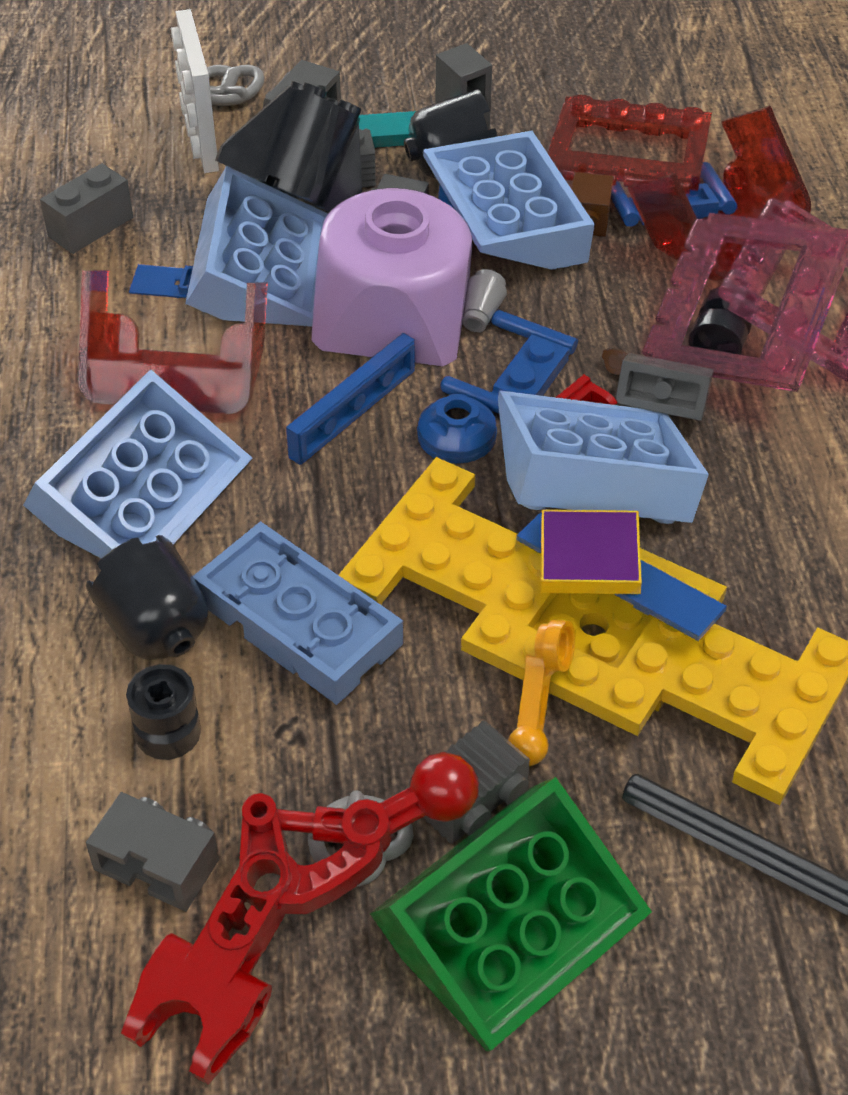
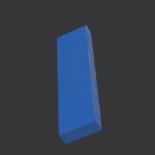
M402 333L286 427L289 459L299 465L307 461L415 371V339Z

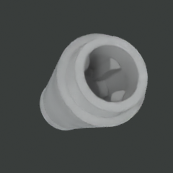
M483 269L477 271L468 280L464 317L462 319V324L468 330L483 332L492 319L493 314L507 295L506 282L499 273Z

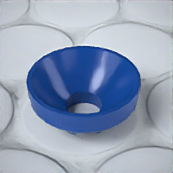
M451 394L432 402L423 410L418 422L417 436L421 448L433 458L438 457L454 464L468 463L484 457L491 451L496 442L497 427L495 417L486 405L464 394ZM453 408H461L467 410L470 414L463 419H453L445 413Z

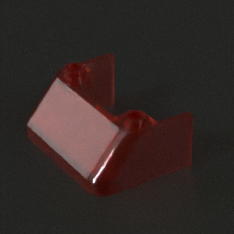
M770 105L726 118L721 122L736 155V158L726 165L723 173L724 185L737 203V209L734 213L725 214L722 210H719L718 216L704 217L698 222L676 173L636 183L627 188L655 247L709 280L720 281L734 277L807 220L810 215L811 199Z
M82 270L78 385L86 399L98 404L115 405L149 370H152L199 412L233 414L244 409L250 403L264 350L268 282L257 281L247 283L245 323H238L229 327L221 339L220 355L139 349L140 333L135 321L124 314L107 313L109 270Z

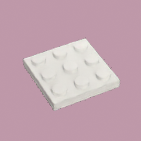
M191 9L176 11L177 27H171V36L174 51L177 54L175 67L178 83L181 85L179 99L182 114L185 117L187 135L190 137L193 158L201 159L204 173L219 171L218 162L215 161L217 148L207 67Z

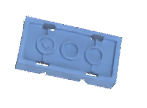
M261 521L193 576L204 594L208 610L229 626L236 621L241 623L246 640L292 674L297 672L303 681L336 705L360 684V677L374 664L378 663L381 665L403 645L402 619Z

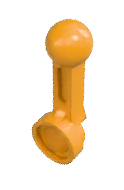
M553 619L548 624H541L535 638V656L526 655L525 674L517 728L510 734L508 741L530 759L529 766L540 763L548 752V739L543 730L551 675L558 671H567L574 656L575 631L573 624L567 620Z

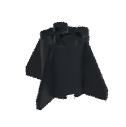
M292 81L290 86H287L220 146L215 161L296 199L303 198L309 201L308 204L330 212L344 200L362 193L359 115L362 109L344 100L337 102L330 98L325 99L327 92L312 84L304 82V85Z

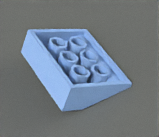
M533 131L424 149L423 157L454 209L466 221L472 235V240L481 253L551 270L588 263L594 222Z
M226 166L207 198L185 304L227 321L312 326L319 242L323 223L328 213Z
M149 370L35 482L23 506L58 536L99 558H103L115 547L136 537L139 538L142 544L156 541L157 535H163L174 545L252 460V457L155 372Z
M499 391L498 407L507 482L518 504L533 510H543L546 507L566 510L638 511L639 517L651 518L663 524H672L675 521L693 522L709 474L668 414L634 407Z

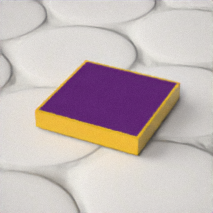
M542 510L541 593L641 594L642 579L638 511Z

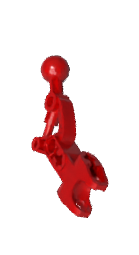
M447 752L432 754L416 766L409 788L381 803L370 799L358 800L350 804L347 809L317 806L315 813L277 809L274 800L267 794L258 793L248 797L242 806L240 862L238 869L194 944L170 933L155 949L141 973L138 987L121 1034L128 1041L142 1047L155 1035L158 1028L170 1016L184 1012L199 1015L203 1029L199 1043L192 1056L189 1072L198 1080L209 1085L237 1050L249 1040L268 1005L272 985L251 975L266 950L285 914L307 915L337 900L358 886L378 869L382 862L383 853L390 846L392 834L425 816L441 822L461 819L473 807L478 797L479 780L474 768L459 755ZM284 831L312 833L314 841L341 843L344 845L333 855L314 864L299 865L288 853ZM274 873L281 876L279 883L269 891L260 892L254 889L257 880L265 874ZM245 902H248L250 904V908L248 910L244 905ZM247 925L249 931L245 936L236 933L232 939L230 938L228 933L232 928L242 930Z

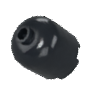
M474 90L416 111L409 123V138L404 139V148L410 162L416 161L422 172L429 177L436 178L423 157L424 149L497 137L495 128L490 130L487 128L483 113L490 112V109L483 94L479 90Z
M157 535L156 541L142 544L138 537L132 538L112 549L98 561L97 565L101 572L94 582L87 581L88 595L124 647L140 658L159 660L167 657H179L187 653L194 646L195 640L204 630L208 620V606L203 592L170 540L163 535Z

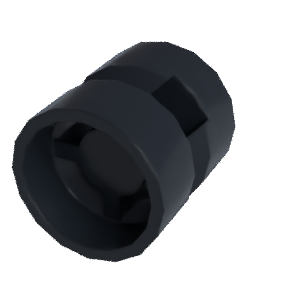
M719 286L709 291L703 300L688 340L690 349L697 358L715 366H726L737 361L742 354L757 312L755 302L749 294L731 286Z
M165 664L146 667L138 672L129 682L126 692L138 747L146 755L155 759L171 760L182 757L194 748L199 741L201 733L196 696L191 677L183 669Z

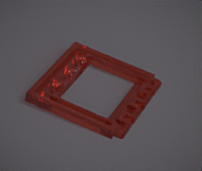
M587 95L566 96L548 155L565 180L573 181L574 172L613 176V186H616L617 181L624 182L623 187L655 190V186H662L663 192L690 195V190H699L712 112H704L697 107L676 109L667 108L660 103L640 105L631 104L624 99L604 101L595 100ZM593 125L602 126L611 131L638 130L646 135L661 136L663 134H674L681 139H688L683 163L572 151L571 149L578 127L587 128Z

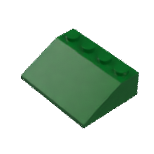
M554 777L528 789L372 911L370 915L406 965L486 1051H491L652 913V911L559 780Z

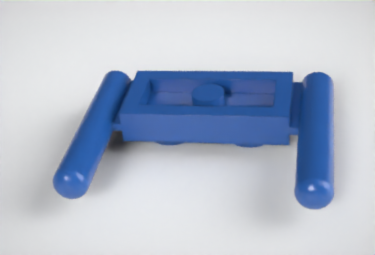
M708 162L701 163L697 169L704 182L703 184L632 192V197L630 198L626 195L617 177L611 173L606 174L613 176L611 200L623 222L629 227L636 225L639 220L642 225L660 226L666 222L680 220L699 221L704 217L718 216L719 210H722L725 214H732L737 209L736 201Z
M497 310L491 319L494 326L526 337L528 340L493 385V391L489 392L451 376H446L441 380L440 388L449 395H467V397L478 400L491 411L499 414V391L543 396L568 362L569 355L575 352L578 339Z

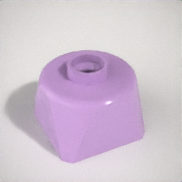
M398 188L363 192L344 200L333 208L324 220L319 242L312 342L322 351L373 357L398 336L405 333L415 339V363L444 366L456 360L467 285L470 279L472 235L463 217L440 199L422 192Z

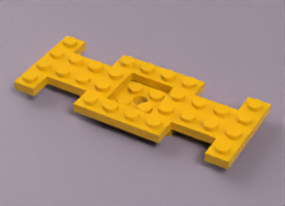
M438 457L431 462L340 572L339 576L380 605L404 577L479 613L461 638V650L523 681L526 655L535 656V638L540 625L543 623L548 624L553 619L570 621L575 631L574 656L567 671H558L551 675L550 694L636 736L639 735L653 711H659L665 702L745 740L750 745L734 771L732 783L779 806L848 683V641L818 627L801 657L796 661L715 623L697 641L654 616L646 615L635 609L634 605L614 594L541 593V554L517 541V533L460 508L459 506L475 487V474ZM640 548L641 560L721 603L723 602L727 589L726 586ZM594 624L602 627L606 632L592 636L586 634L581 628L585 625Z

